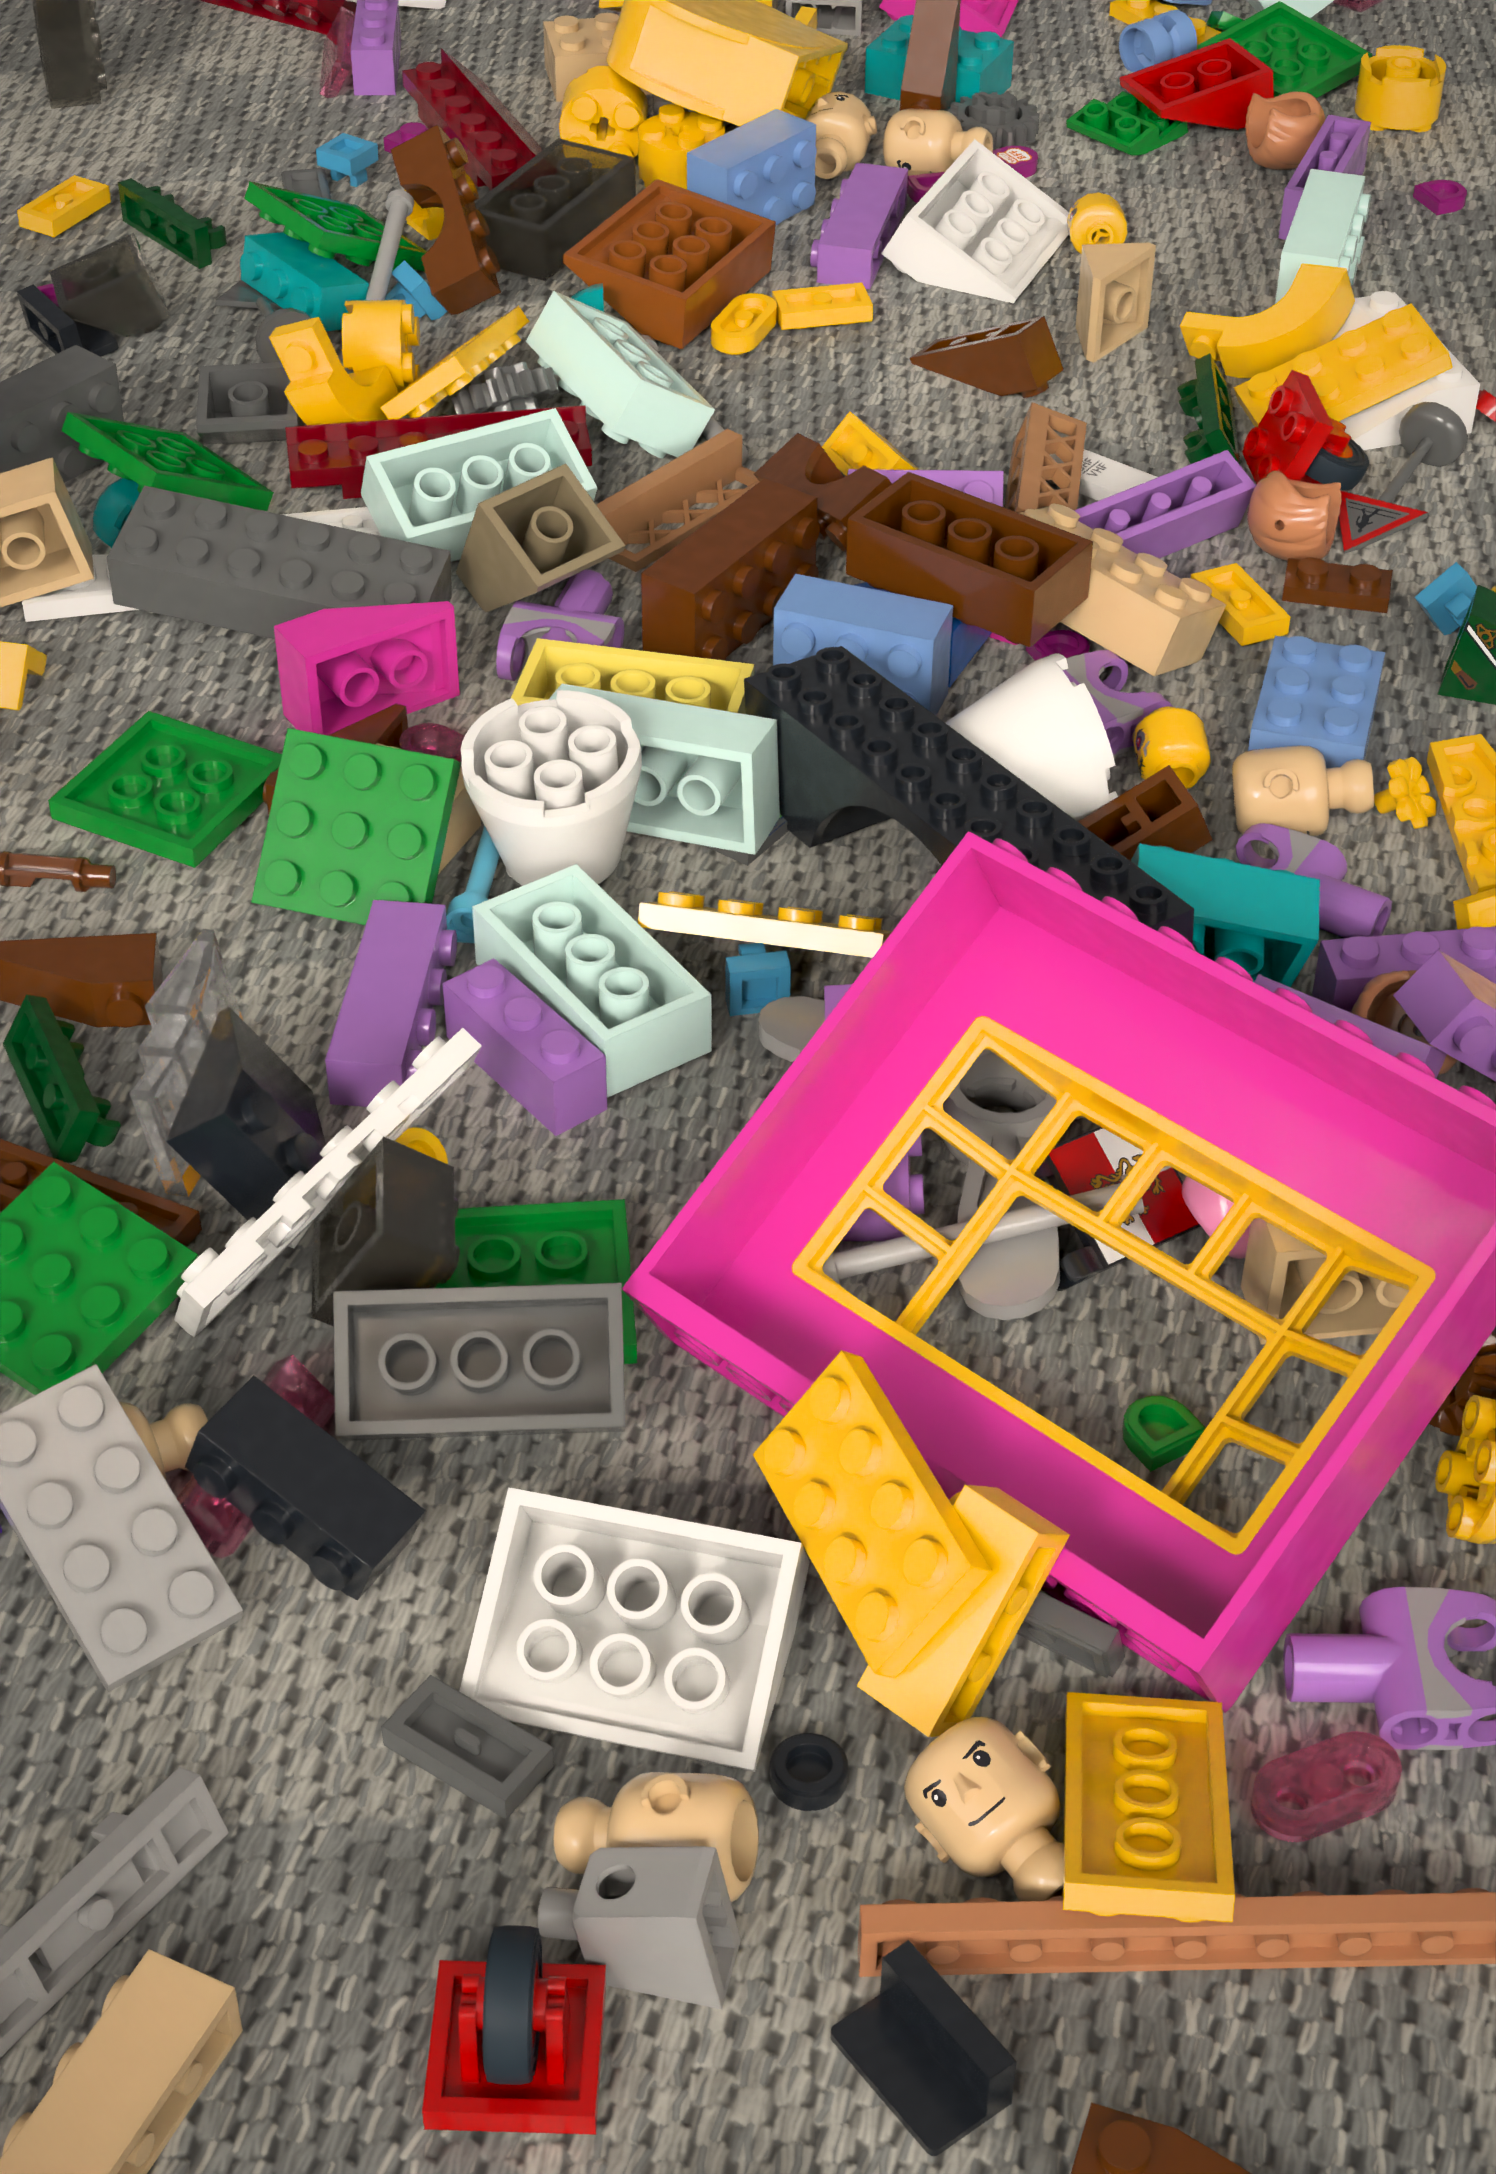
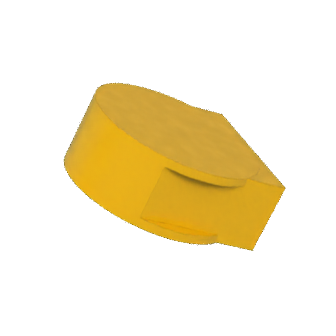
M624 0L606 61L619 75L654 95L695 112L740 127L774 109H779L805 120L814 102L831 92L848 43L808 27L793 17L756 0Z

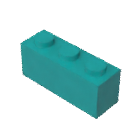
M283 232L245 235L244 251L240 259L241 280L281 308H294L304 311L311 318L319 317L326 331L342 330L343 313H348L344 305L345 301L366 299L369 287L367 281L334 259L312 253L308 250V242L294 239Z

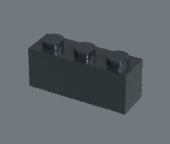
M254 1375L198 1431L185 1464V1468L194 1474L198 1484L208 1494L219 1499L225 1498L251 1519L253 1526L260 1535L274 1544H283L309 1565L313 1575L323 1585L333 1590H341L344 1594L357 1601L409 1544L426 1512L424 1508Z

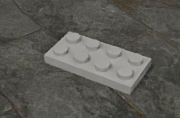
M97 1364L0 1413V1508L108 1692L242 1619L243 1609Z

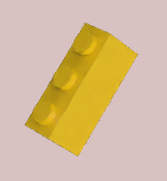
M964 1485L961 1492L956 1493L949 1499L992 1573L896 1679L874 1674L868 1664L857 1684V1687L927 1737L940 1736L957 1723L972 1717L1070 1534L998 1487Z

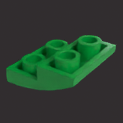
M1124 91L1107 104L1093 99L1066 120L1067 128L1129 155H1144L1182 137L1188 132L1187 122L1160 118L1136 97Z

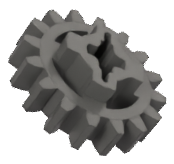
M979 92L972 95V99L962 96L960 97V103L952 102L950 109H948V112L958 118L963 131H968L973 127H983L988 130L993 138V150L998 147L1002 148L1013 145L1026 147V141L1034 142L1036 134H1038L1040 113H1037V106L1028 105L1027 99L1017 100V97L1007 92L1003 94Z
M520 362L483 371L482 375L471 381L472 385L468 387V390L457 392L456 396L451 397L456 415L540 409L539 404H542V401L554 398V395L559 394L560 391L552 367L546 369L539 367L530 371L526 362Z

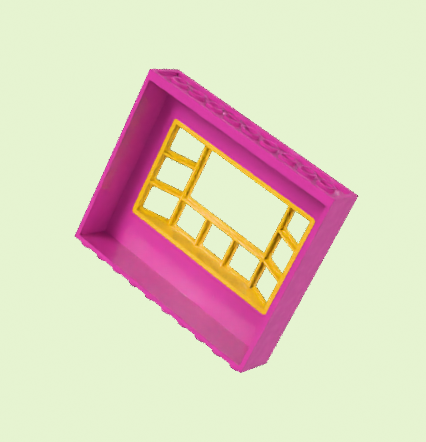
M968 831L625 1283L622 1290L666 1339L783 1417L787 1415L841 1350L863 1357L948 1500L956 1493L961 1492L964 1485L998 1487L1070 1534L1041 1590L1054 1599L1118 1629L1124 1646L1206 1701L1222 1702V1710L1226 1713L1234 1705L1496 1327V1104L1485 1094L1472 1087L1463 1085L1459 1090H1456L1437 1080L1433 1071L1426 1064L1410 1054L1399 1052L1394 1057L1373 1046L1372 1040L1366 1033L1347 1021L1337 1020L1332 1024L1312 1013L1310 1006L1293 992L1284 988H1277L1273 993L1254 983L1250 974L1234 961L1225 957H1218L1216 961H1213L1201 955L1177 931L1166 926H1161L1158 931L1139 922L1133 911L1120 901L1109 896H1105L1099 901L1084 893L1081 886L1065 872L1054 867H1049L1045 872L1028 863L1027 858L1016 847L1007 841L997 838L993 843H990ZM984 1049L991 1050L1057 1100L1052 1110L1013 1160L1005 1158L943 1110L945 1100ZM1078 1116L1085 1117L1144 1151L1104 1208L1098 1212L1091 1210L1034 1176L1037 1169L1073 1120ZM924 1129L933 1130L998 1180L993 1190L955 1240L946 1239L883 1190L884 1182ZM1166 1166L1174 1168L1234 1203L1190 1264L1181 1263L1121 1227L1159 1172ZM1019 1196L1028 1198L1267 1341L1161 1491L916 1336L998 1222ZM864 1209L873 1210L938 1260L937 1266L896 1321H892L856 1298L827 1276L822 1269L825 1261ZM1256 1218L1263 1219L1327 1256L1297 1301L1282 1319L1274 1318L1211 1280L1245 1230ZM1350 1271H1356L1409 1290L1369 1349L1362 1355H1357L1305 1335L1308 1327L1342 1279ZM1290 1356H1295L1348 1377L1308 1436L1301 1443H1294L1244 1421V1418L1279 1368ZM1231 1442L1285 1465L1280 1476L1238 1533H1232L1213 1524L1183 1506L1224 1446Z

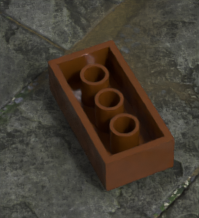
M908 471L848 517L846 574L867 582L870 586L877 589L953 605V617L959 619L962 623L980 627L1005 637L1012 643L1031 647L1088 598L1093 541Z
M764 478L641 573L643 651L725 661L727 656L743 643H750L757 632L774 619V607L795 574L819 577V569L816 566V543L820 532V523L817 520L818 497Z

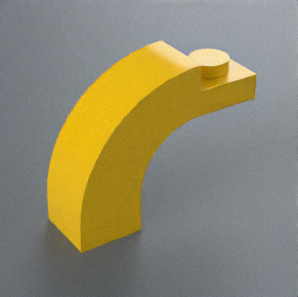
M1302 263L1286 295L1272 307L1254 315L1229 317L1186 312L1180 324V329L1189 355L1199 359L1210 353L1214 361H1221L1226 376L1252 378L1256 374L1267 372L1294 359L1303 352L1311 351L1330 342L1344 325L1355 302L1347 268Z
M319 317L279 326L274 329L269 339L291 381L284 393L295 412L306 425L389 420L380 407L397 395L399 391L386 365L348 374L342 366Z

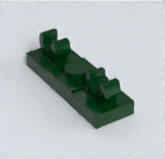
M132 178L118 182L123 221L198 269L212 264L211 249H218L227 244L224 226L221 225L213 228L211 218L197 219L185 212L184 208L174 203V196L172 194L162 196L159 186L146 188Z
M1209 353L1195 360L1197 379L1187 381L1177 388L1182 398L1179 400L1181 408L1185 415L1195 418L1199 427L1198 430L1192 431L1183 437V441L1188 448L1185 450V455L1190 464L1228 450L1241 466L1231 391Z
M26 994L3 1042V1046L53 1158L72 1163L77 1161L86 1142L99 1147H106L113 1143L121 1128V1124L119 1121L105 1119L112 1106L110 1101L92 1096L85 1082L83 1067L79 1063L85 1048L83 1044L69 1042L75 1031L74 1025L56 1020L47 998Z

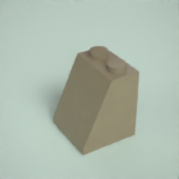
M565 463L478 503L456 574L480 608L485 612H489L535 594L623 552L626 545Z

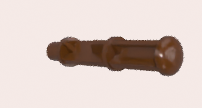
M3 851L0 852V885L6 887H31L36 878L71 880L76 892H86L91 887L113 889L116 882V868L114 865L92 864L86 857L77 858Z

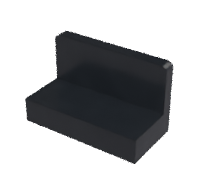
M30 285L17 291L28 330L55 355L74 345H78L100 357L119 348L117 339L77 303L60 309L35 285Z
M909 1940L883 1956L880 1995L833 2025L830 2038L927 2154L937 2156L1012 2104L1017 2061Z

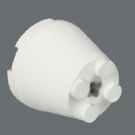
M1055 653L1030 663L945 723L1078 822L1118 797L1116 791L1109 793L1107 780L1110 779L1109 768L1116 765L1106 731L1088 689L1084 683L1076 685L1074 682L1069 681L1063 670L1068 669L1067 660L1063 655Z
M557 690L556 699L534 701L519 706L511 698L492 707L481 715L471 725L462 741L461 766L466 790L506 867L507 874L517 883L524 886L577 864L597 884L608 878L617 867L621 858L642 768L640 742L632 728L629 715L620 707L604 698L570 690Z

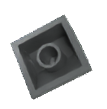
M282 363L200 366L196 428L197 434L205 444L286 440L285 427L305 426V423L295 412L284 393L291 381Z

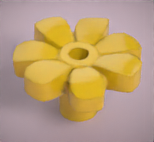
M1414 757L1404 760L1397 759L1390 762L1387 767L1391 777L1388 783L1389 788L1374 795V803L1377 810L1381 814L1396 810L1398 819L1401 822L1411 820L1414 829L1428 826V817L1436 816L1437 805L1433 797L1426 795L1430 792V787L1424 775H1421V764Z

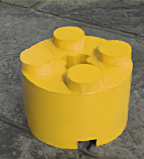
M1390 45L1379 47L1376 49V56L1370 58L1367 52L1361 58L1354 107L1355 113L1362 120L1371 122L1370 129L1374 131L1386 129L1411 130L1414 132L1429 131L1439 116L1446 72L1445 61L1436 54L1434 61L1424 58V49L1412 46Z
M595 66L588 69L587 73L579 76L577 79L574 78L568 84L564 93L559 124L560 137L566 155L571 160L578 161L585 166L613 167L615 169L627 168L638 154V128L648 116V101L644 91L642 92L639 86L619 75L610 66Z
M667 104L659 107V114L646 119L638 128L639 178L644 181V186L647 187L656 179L687 189V152L724 135L723 120L701 113L685 112L684 107L677 104Z
M405 300L345 301L344 305L348 313H343L342 316L343 367L353 370V372L386 365L399 392L420 377L419 364H415L414 353L412 352V346L420 345L419 318L414 316L413 304H407Z

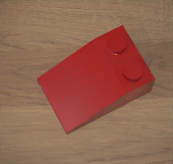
M1231 38L1120 77V85L1160 118L1235 130L1245 127L1248 106L1250 105L1253 93L1259 94L1264 98H1274L1273 70Z

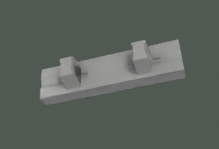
M179 1767L129 1815L111 1812L91 1832L93 1838L97 1839L99 1844L12 1927L0 1924V2058L229 1833L200 1774ZM34 1952H36L42 1964L41 1966L28 1959Z

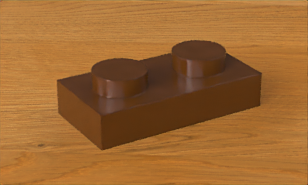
M1288 558L1282 601L1387 613L1393 570L1379 569L1370 564L1351 566L1327 563L1318 558H1305L1302 560Z

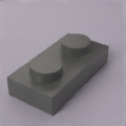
M429 1675L381 1726L384 1746L506 1820L554 1767L552 1746L432 1675Z

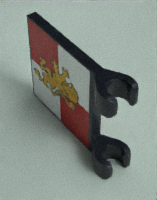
M1098 1127L1055 1145L1034 1176L1042 1181L1048 1180L1051 1186L1070 1196L1121 1183L1120 1176L1127 1175L1144 1151L1106 1129ZM1170 1166L1162 1168L1142 1196L1144 1212L1131 1216L1129 1214L1121 1225L1125 1230L1156 1248L1201 1226L1183 1199L1182 1179L1177 1170ZM1073 1226L1084 1248L1066 1254L1060 1260V1283L1057 1290L1064 1291L1130 1259Z

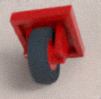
M1291 370L1283 385L1278 386L1272 393L1268 410L1259 425L1252 428L1248 433L1242 451L1256 485L1270 472L1280 471L1290 480L1313 484L1339 482L1341 483V490H1350L1361 481L1369 467L1368 456L1351 439V436L1345 433L1346 426L1328 416L1309 376Z
M504 1925L493 1928L488 1947L487 1962L439 1960L422 2107L424 2130L596 2135L607 1984L606 1965L542 1963V1941L539 1928L520 1925Z

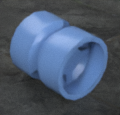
M1171 10L1156 15L1151 19H1144L1129 24L1123 29L1119 40L1121 59L1125 68L1131 72H1136L1197 50L1195 27L1191 19L1180 10Z

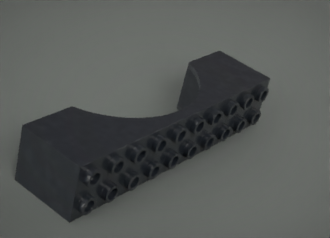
M843 646L823 648L816 655L789 664H776L769 667L766 672L744 679L745 713L747 715L777 719L779 810L781 816L787 821V830L809 848L891 818L914 834L935 856L941 866L968 831L990 843H993L998 838L1016 847L1027 858L1028 863L1045 872L1049 867L1057 868L1071 876L1081 886L1084 893L1099 901L1105 896L1112 897L1132 910L1139 922L1156 931L1161 926L1169 927L1183 935L1191 944L1193 943V907Z

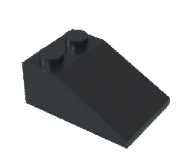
M230 1007L221 1010L166 1142L247 1221L252 1217L257 1220L275 1204L273 1201L274 1196L296 1173L302 1171L306 1175L323 1159L320 1152L326 1146L313 1091Z

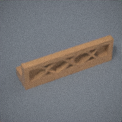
M1031 403L1013 442L1004 508L1021 513L1025 512L1026 509L1035 510L1050 507L1051 504H1060L1072 510H1077L1086 422L1036 403ZM1054 430L1069 436L1061 438ZM1050 454H1056L1064 463L1058 464ZM1052 480L1060 489L1054 490L1046 481Z
M726 429L596 504L625 545L650 544L636 554L624 549L623 552L609 559L635 572L664 556L758 484L759 480L755 477V472L742 466V435ZM735 480L748 486L745 489L723 490V487ZM696 503H718V505L711 509L689 510V507ZM662 523H684L683 526L676 530H654V528Z

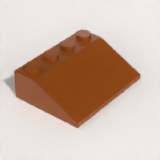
M656 179L564 253L563 263L588 286L603 283V300L640 334L648 335L663 344L683 349L707 328L735 297L745 294L771 271L776 221Z

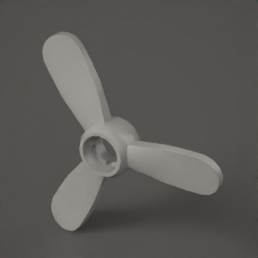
M797 996L783 997L769 1002L760 1010L758 1020V1038L763 1047L776 1056L793 1063L825 1021V1000ZM984 1049L945 1100L943 1110L1005 1158L1013 1160L1052 1110L1057 1100L991 1050ZM1005 1106L1021 1110V1112L998 1113L982 1108ZM1078 1116V1117H1076L1075 1119H1080V1118H1084V1117H1083V1116ZM940 1137L951 1154L968 1166L958 1210V1223L968 1221L993 1190L998 1180ZM1019 1196L1007 1211L1036 1203L1024 1196ZM1058 1227L982 1245L958 1277L959 1291L966 1305L984 1317L1000 1320L1024 1318L1042 1310L1055 1298L1060 1283Z

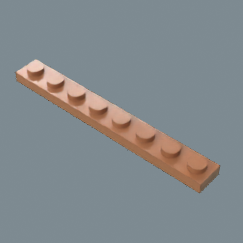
M1466 1888L1454 1893L1408 1894L1401 1890L1389 1889L1372 1895H1326L1317 1891H1304L1291 1896L1245 1897L1235 1893L1233 1922L1208 1920L1183 1922L1167 1917L1126 1914L1100 1916L1085 1911L1063 1910V1896L1053 1897L1046 1901L999 1902L985 1897L973 1898L963 1903H916L906 1899H894L882 1904L860 1905L858 1930L859 1977L881 1976L882 1957L908 1940L939 1975L1496 1964V1892H1489L1481 1888Z

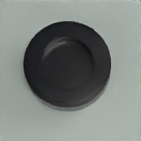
M801 1733L783 1740L773 1751L770 1760V1785L776 1797L787 1806L802 1811L822 1810L836 1803L844 1794L848 1782V1760L843 1749L834 1740L820 1734Z

